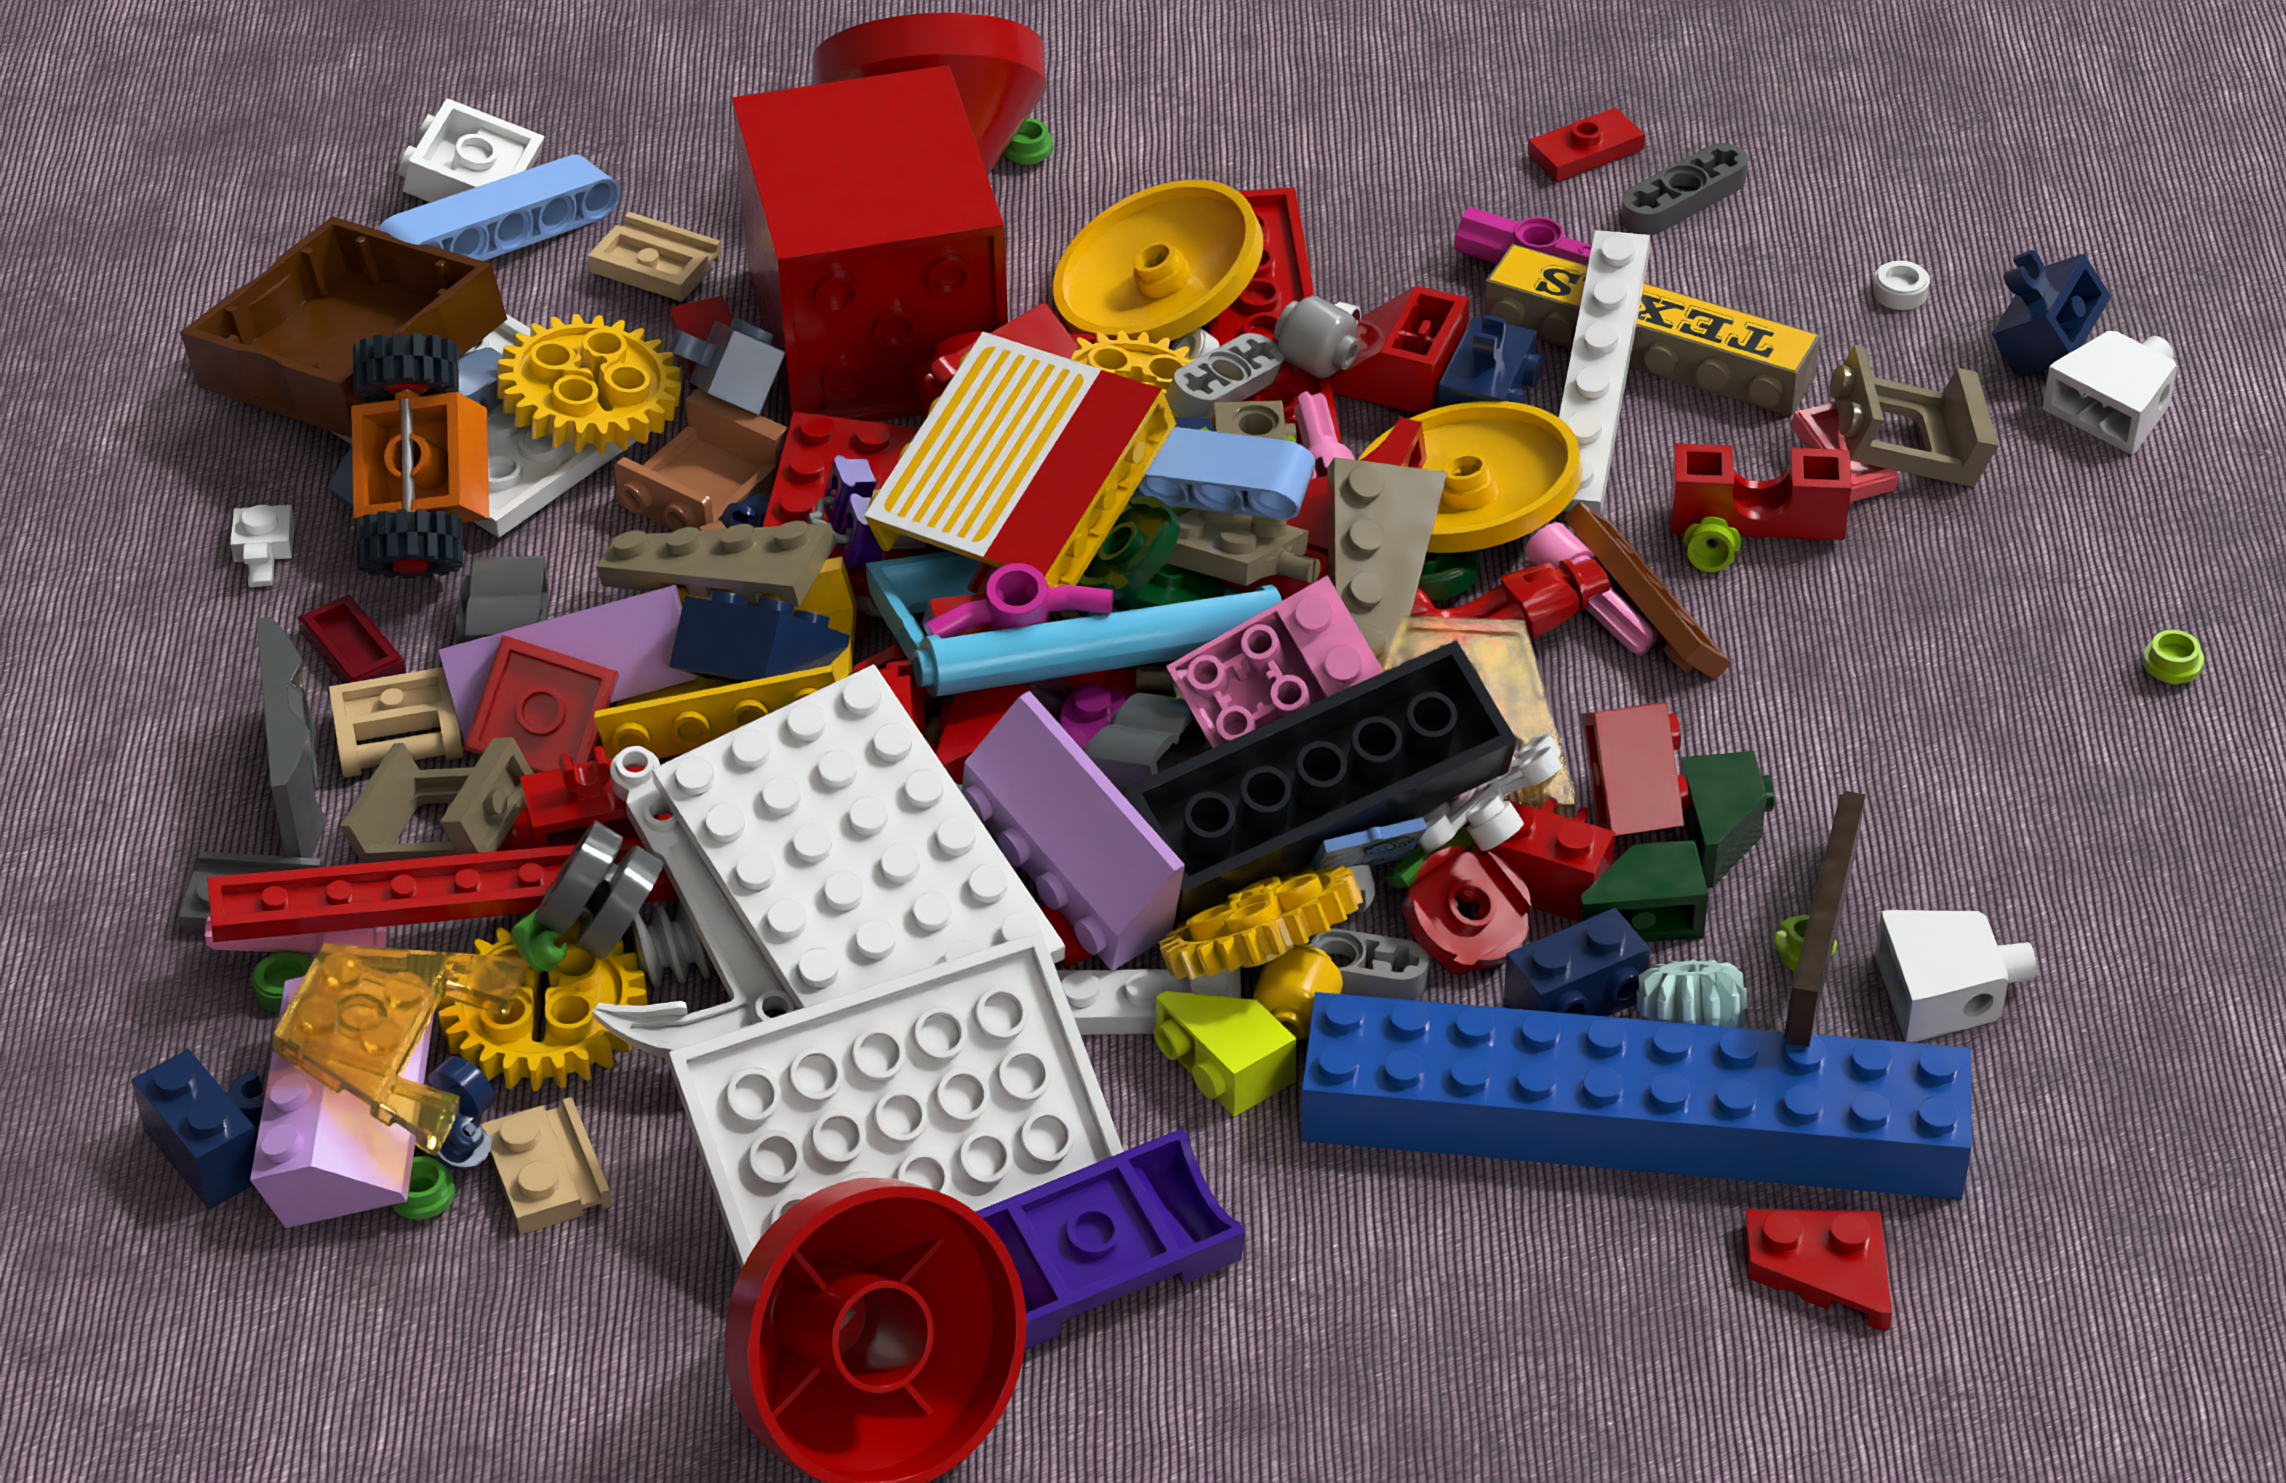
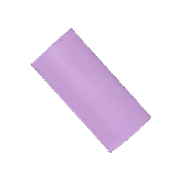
M672 585L439 649L464 742H466L502 635L618 671L619 678L610 703L697 679L696 675L669 667L682 611L677 586Z

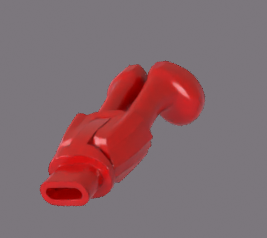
M1569 559L1560 560L1559 569L1551 563H1546L1500 576L1501 584L1467 604L1449 609L1435 608L1427 594L1417 587L1406 633L1417 656L1456 639L1464 651L1466 645L1478 637H1488L1492 642H1495L1516 631L1524 635L1528 641H1532L1560 626L1577 612L1588 607L1590 597L1610 591L1608 576L1595 559L1574 565Z

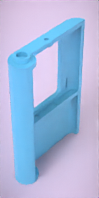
M952 551L866 563V576L872 600L908 660H912V669L917 685L925 687L932 697L1177 660L1282 601L1277 588L1273 585L1260 586L1254 592L1248 593L1244 590L1224 587L1225 594L1221 597L1122 612L1112 604L1111 614L1078 610L1082 618L941 639L939 635L926 637L913 614L925 612L930 599L975 594L969 591L967 586L980 561Z

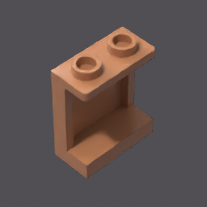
M698 388L685 399L688 425L643 465L625 457H622L614 464L619 505L626 507L635 514L643 515L673 531L685 527H695L698 529V527L716 520L721 521L723 512L729 504L742 502L757 493L767 494L773 489L788 428L710 395Z

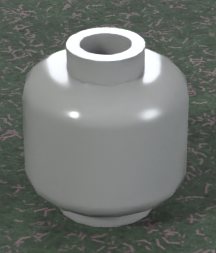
M1318 296L1306 297L1300 302L1292 301L1282 311L1274 329V339L1278 341V350L1284 355V360L1319 379L1330 377L1340 368L1343 370L1348 369L1355 361L1361 345L1360 340L1356 339L1357 324L1355 318L1349 312Z

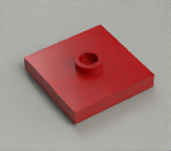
M502 635L463 749L465 752L481 757L493 738L513 737L531 770L535 773L560 768V756L568 752L572 765L588 763L591 760L599 736L594 713L598 710L608 709L619 673L615 670Z

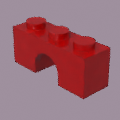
M1675 443L1670 491L1671 533L1685 534V531L1691 524H1700L1705 517H1719L1727 522L1729 528H1735L1740 536L1845 540L1851 495L1849 450L1791 448L1789 465L1780 476L1767 481H1752L1743 478L1734 470L1733 445Z

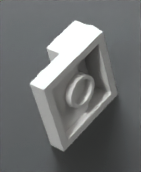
M446 98L436 116L428 114L419 132L417 148L409 145L402 157L398 175L405 177L403 192L431 203L531 169L542 151L545 136Z

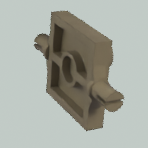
M1193 509L1181 516H1177L1180 531L1176 546L1166 561L1168 564L1248 586L1260 578L1272 575L1277 577L1284 575L1305 581L1308 584L1314 583L1318 578L1320 561L1316 558L1312 559L1302 556L1307 552L1309 531L1287 525L1286 520Z

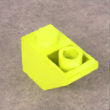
M1165 991L1156 996V1026L1153 1033L1159 1049L1168 1059L1177 1060L1194 1077L1200 1091L1208 1099H1216L1233 1117L1296 1082V1038L1257 1000Z

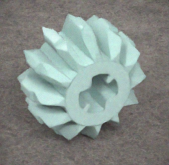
M1694 959L1685 962L1672 961L1670 964H1656L1639 975V990L1636 991L1637 1011H1640L1641 1020L1740 1028L1745 1024V1009L1748 1008L1747 988H1744L1743 973L1730 963H1718L1715 960L1696 961Z

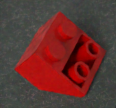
M1416 285L1363 315L1357 326L1356 339L1360 340L1361 343L1359 353L1348 369L1343 370L1340 368L1330 376L1332 392L1353 399L1373 402L1418 414L1435 409L1438 404L1439 383L1467 330L1469 298Z

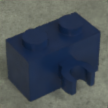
M2034 250L2015 256L2013 261L2018 268L2004 273L2003 279L2005 284L2015 296L1993 330L1992 336L1996 340L1999 351L2009 360L2019 377L2047 369L2057 360L2083 346L2111 298L2110 293L2084 253L2044 266L2040 256Z
M1484 314L1482 319L1473 317L1439 383L1438 408L1475 401H1508L1525 404L1527 387L1535 388L1537 386L1543 365V356L1535 354L1537 331L1508 325L1505 318Z
M187 1049L131 1079L145 1133L208 1210L253 1186L250 1178L257 1144L254 1126L260 1125L265 1098L264 1094L257 1099H251L263 1093L260 1077L256 1071L246 1072L238 1076L231 1083L229 1091L225 1092L195 1055Z

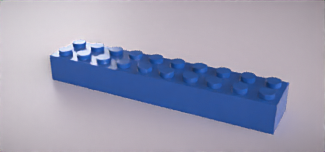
M1315 992L1302 1087L1301 1141L1962 1200L1972 1148L1971 1048L1812 1034L1810 1046L1807 1047L1786 1043L1787 1038H1784L1785 1032Z

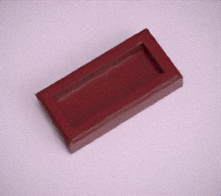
M350 594L297 617L300 633L342 684L406 673L404 659Z

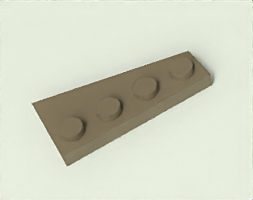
M1334 457L1327 468L1328 576L1385 672L1398 665L1447 472Z
M792 521L781 526L756 528L749 524H738L727 529L699 531L695 527H685L670 533L646 534L641 530H633L614 538L596 565L601 584L604 587L654 591L679 584L686 585L689 595L709 597L711 590L728 589L734 590L737 595L746 597L749 602H758L759 597L764 596L763 593L777 594L780 601L799 607L826 559H828L835 547L836 540L831 523L807 524L804 521Z

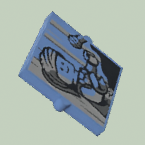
M1417 818L1384 827H1373L1367 831L1324 840L1307 869L1313 868L1315 872L1327 865H1331L1332 869L1340 865H1344L1345 868L1357 865L1375 866L1407 858L1427 830L1424 818Z

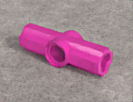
M1470 206L1461 216L1454 239V250L1496 265L1512 244L1587 266L1592 245L1564 237L1562 226L1550 218L1530 217L1517 222Z

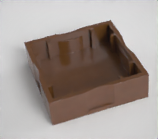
M332 216L279 256L260 276L233 291L180 331L198 387L352 438L351 406L380 402V400L369 402L365 401L364 397L358 398L355 396L353 390V345L355 343H360V340L363 338L373 339L374 335L380 334L387 337H392V333H403V336H411L412 333H423V337L433 334L441 336V339L449 338L453 340V343H457L459 359L507 320V316L491 263L437 247L407 243L391 236L387 232Z

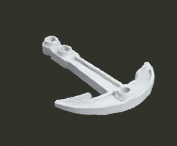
M631 746L623 749L611 762L610 775L613 792L617 797L626 802L627 816L647 852L664 862L662 868H664L732 1000L690 1014L687 1012L686 1003L682 1001L645 1006L613 1005L598 1002L592 1012L593 1018L608 1031L633 1047L657 1057L666 1058L670 1051L771 1019L764 1014L768 1010L779 1009L789 1013L798 1010V1008L653 783L652 769L660 766L658 758L646 748ZM635 766L645 768L644 770L636 773L629 772L626 770L627 768ZM658 814L673 815L667 820L653 818V816Z

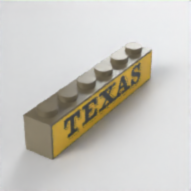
M1512 244L1486 280L1484 314L1505 318L1508 325L1537 331V340L1572 350L1588 266ZM1644 283L1629 367L1792 416L1815 379L1820 334Z

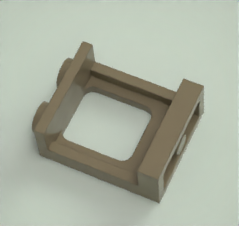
M1854 344L1844 364L1838 365L1832 374L1830 395L1835 399L1840 419L1839 431L1844 436L1847 450H1849L1850 461L1975 487L1999 446L1977 372L1956 368L1943 392L1872 377L1865 347ZM1882 412L1909 417L1916 421L1919 425L1925 451L1873 440L1884 422Z
M513 737L493 738L476 766L468 768L419 770L404 743H393L341 823L340 828L361 863L496 852L524 808L520 776L534 773ZM452 803L440 821L450 841L394 844L419 807L425 804Z

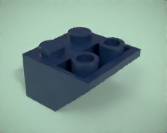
M711 590L709 600L685 596L669 667L705 679L737 684L829 666L848 647L850 635L828 628L829 617L808 611L794 610L795 605L787 602L759 597L758 604L748 602L747 606H745L747 598L744 596Z

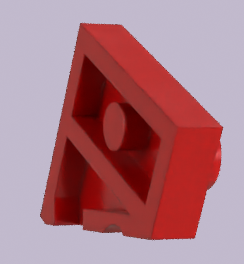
M1746 1209L1744 1234L1748 1279L1776 1290L1792 1291L1798 1294L1804 1301L1827 1310L1832 1302L1835 1301L1868 1314L1867 1326L1878 1330L1890 1329L1892 1308L1881 1211Z

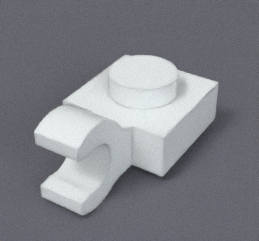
M255 505L248 508H234L230 545L234 562H244V564L249 565V587L273 586L274 559L292 558L295 525L292 505Z

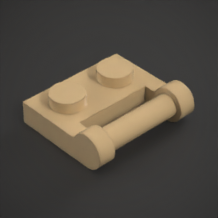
M443 667L329 686L344 778L361 776V769L378 767L393 743H404L413 760L445 755L446 761L464 758L457 714ZM436 727L441 728L439 732L357 745L356 742Z

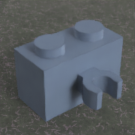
M733 317L730 326L715 320L706 341L676 329L668 348L673 353L696 362L689 380L690 383L710 395L758 415L785 355L784 351L771 345L774 334L737 317Z

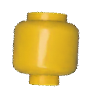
M1309 944L1294 945L1293 949L1288 950L1282 956L1264 963L1253 1000H1257L1296 1038V1041L1300 1039L1307 1040L1310 1035L1315 992L1341 994L1343 978L1339 968L1332 962L1331 957L1325 951Z

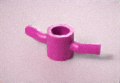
M1011 563L1000 567L991 574L987 582V599L959 605L924 623V628L928 636L939 635L942 639L952 637L972 626L989 623L990 631L1049 623V612L1065 609L1111 614L1113 590L1073 585L1048 588L1044 575L1035 567L1024 563Z

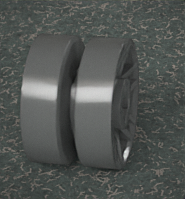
M594 820L561 867L541 901L533 920L562 936L568 932L580 916L583 917L584 920L575 937V945L599 960L604 961L635 918L656 882L664 862L636 845L626 853L618 865L614 864L613 862L621 847L623 837Z

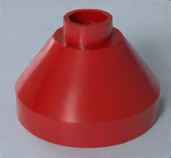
M944 12L901 15L874 20L847 28L830 36L820 43L812 57L814 85L950 65L987 176L1046 91L1044 47L1041 37L1034 30L1023 24L989 15Z
M889 1178L854 1179L823 1188L792 1206L770 1226L749 1254L739 1273L732 1292L725 1327L726 1369L737 1407L756 1438L774 1456L792 1468L821 1482L926 1483L934 1480L962 1462L982 1443L1002 1416L1019 1378L1026 1343V1308L1021 1281L1006 1246L995 1230L974 1210L951 1196L913 1183Z

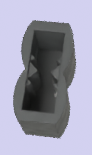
M545 556L474 558L471 575L461 576L462 609L466 610V614L456 615V643H465L547 620L549 583Z
M1136 693L1129 697L1122 707L1116 710L1112 723L1103 727L1093 739L1088 741L1084 752L1124 796L1125 787L1206 752L1210 743L1185 699Z

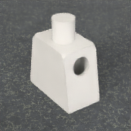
M2107 331L2049 366L2042 409L2133 455L2140 448L2170 404L2177 365L2173 360V350L2166 340L2158 336H2151L2141 344L2117 331Z
M1881 911L1875 957L1905 1042H1918L1995 1022L2002 1016L2008 983L2035 979L2036 960L2031 944L2025 942L1997 946L1987 916L1979 911Z

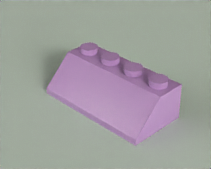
M1030 691L1019 696L965 761L961 793L980 821L997 838L1001 852L1008 862L1015 867L1021 866L1035 882L1043 902L1050 909L1059 910L1074 927L1076 937L1082 947L1092 955L1097 954L1113 971L1155 946L1159 941L1166 939L1165 934L1173 930L1185 864Z
M346 967L285 981L250 1178L253 1185L285 1228L407 1202L436 1003L430 994Z

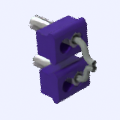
M837 455L832 463L824 497L817 501L815 505L816 512L808 513L807 520L809 524H825L827 522L820 519L826 513L831 526L835 530H840L839 534L834 531L833 533L845 565L851 569H857L859 565L880 561L883 551H886L881 549L864 517L868 510L869 502L877 491L874 490L876 480L867 459H846L842 455ZM902 535V537L898 536L891 549H923L926 546V542Z

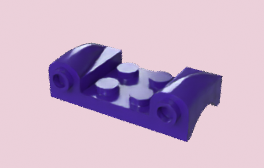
M1184 1128L976 1211L1000 1237L1018 1272L1026 1308L1025 1350L1060 1336L1062 1321L1176 1274L1181 1285L1240 1261L1242 1259L1245 1231L1240 1222L1230 1217L1211 1193L1200 1171L1190 1139Z

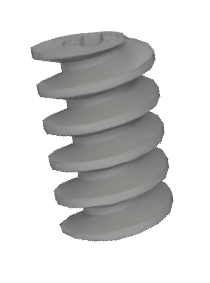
M682 903L678 905L674 922H671L663 906L653 908L649 926L645 925L639 913L636 914L632 921L639 970L646 972L653 987L662 985L665 967L671 968L679 983L686 982L690 963L694 962L704 979L712 977L714 965Z

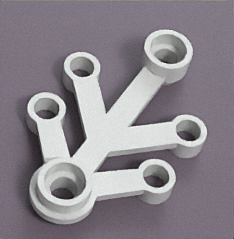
M1549 733L1543 734L1525 745L1518 752L1520 758L1515 759L1513 756L1508 773L1460 794V798L1449 805L1445 801L1417 814L1414 819L1423 817L1427 828L1418 841L1425 853L1431 852L1448 842L1468 821L1471 824L1467 830L1481 851L1489 850L1514 835L1523 826L1524 822L1511 802H1504V797L1510 792L1529 785H1538L1562 768V764L1557 758L1561 754V750Z

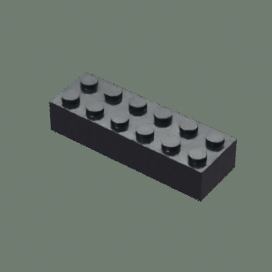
M1456 639L1125 787L1124 797L1185 864L1175 916L1178 923L1204 910L1228 901L1229 895L1234 894L1249 884L1266 878L1281 877L1309 864L1324 840L1367 831L1373 827H1384L1399 823L1508 773L1517 739Z

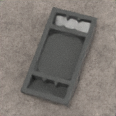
M272 617L257 618L270 783L286 857L312 858L317 849L327 816L320 809L315 797V792L318 790L316 754L320 749V744L305 695L302 674L303 659L287 633Z

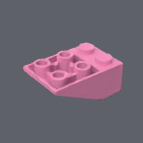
M1328 575L1166 666L1212 748L1384 672Z

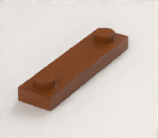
M1578 502L1564 517L1565 521L1576 532L1578 539L1592 551L1599 565L1603 564L1669 642L1663 648L1666 655L1686 673H1690L1696 668L1716 680L1731 664L1728 658L1614 525L1586 505Z

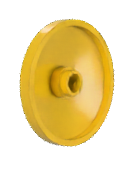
M1181 180L1144 189L1122 199L1100 213L1071 241L1055 271L1053 280L1054 301L1066 325L1073 334L1096 335L1097 332H1102L1110 340H1117L1119 330H1124L1129 340H1137L1142 332L1148 334L1149 343L1157 344L1165 337L1169 338L1170 341L1193 332L1218 316L1247 287L1262 257L1264 246L1262 228L1247 199L1237 190L1219 182Z
M1475 401L1436 408L1409 418L1422 422L1427 456L1422 469L1447 472L1427 552H1467L1501 545L1537 530L1560 514L1574 498L1580 487L1583 468L1576 436L1563 420L1543 409L1508 401ZM1394 427L1375 439L1358 460H1361L1376 449L1387 438Z

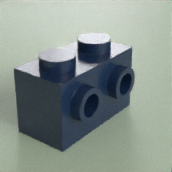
M1613 908L1506 953L1503 1006L1510 1009L1608 1017L1637 1004L1636 991L1639 990V975L1648 970L1650 948L1620 912Z

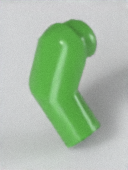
M536 908L512 928L510 938L529 969L538 972H548L555 968L556 963L564 960L567 955V945L565 943L557 948L553 940L560 935L533 920L538 909Z

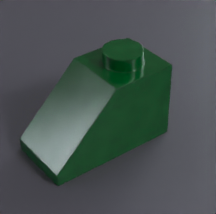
M1754 751L1681 757L1680 774H1683L1687 781L1690 797L1689 810L1683 811L1684 828L1688 841L1695 840L1707 888L1714 887L1762 838L1765 812L1773 811L1774 790L1770 775H1761Z
M1695 840L1632 845L1581 895L1579 923L1616 908L1644 942L1704 938L1709 894Z

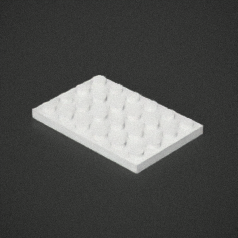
M874 664L652 769L653 783L798 1010L1038 931L1043 933L1053 963L1055 964L1065 959V944Z
M1042 931L670 1051L666 1057L741 1269L759 1239L788 1209L807 1196L840 1182L861 1178L901 1180L951 1196L976 1212L1124 1152Z

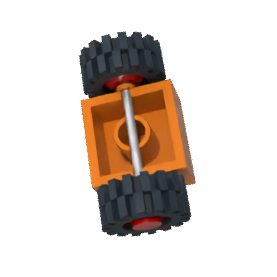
M392 333V337L380 334L374 335L373 339L363 338L360 340V343L353 345V390L358 398L364 397L365 401L373 402L380 400V402L351 406L353 517L357 520V568L362 573L368 572V575L373 576L383 574V577L394 578L395 576L413 578V576L420 575L423 578L433 577V574L443 576L450 574V572H457L460 568H463L462 523L490 519L487 408L459 393L458 345L453 343V340L449 338L441 339V336L433 334L423 337V333H412L411 336H403V333Z

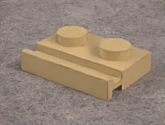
M628 212L625 215V223L622 226L615 225L588 254L589 270L591 273L683 302L710 272L709 265L713 261L719 262L722 259L720 240L632 212Z
M572 1097L562 1099L563 1106L546 1111L544 1105L480 1124L487 1135L492 1134L491 1149L488 1154L519 1235L584 1216L583 1209L601 1204L602 1209L612 1207L610 1189Z

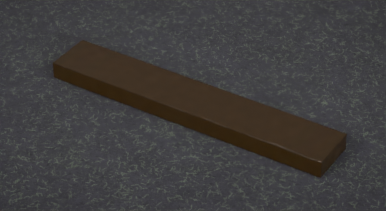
M1844 791L1843 795L1840 794L1791 988L1784 1038H1787L1786 1043L1810 1046L1858 847L1866 794Z

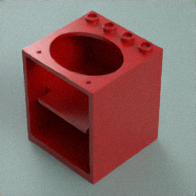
M950 65L732 97L748 272L764 330L775 335L771 345L785 352L776 375L789 422H791L793 411L867 422L921 415L922 411L913 382L915 368L921 359L925 365L936 355L934 347L952 336L976 331L991 333L1008 323L1004 223Z

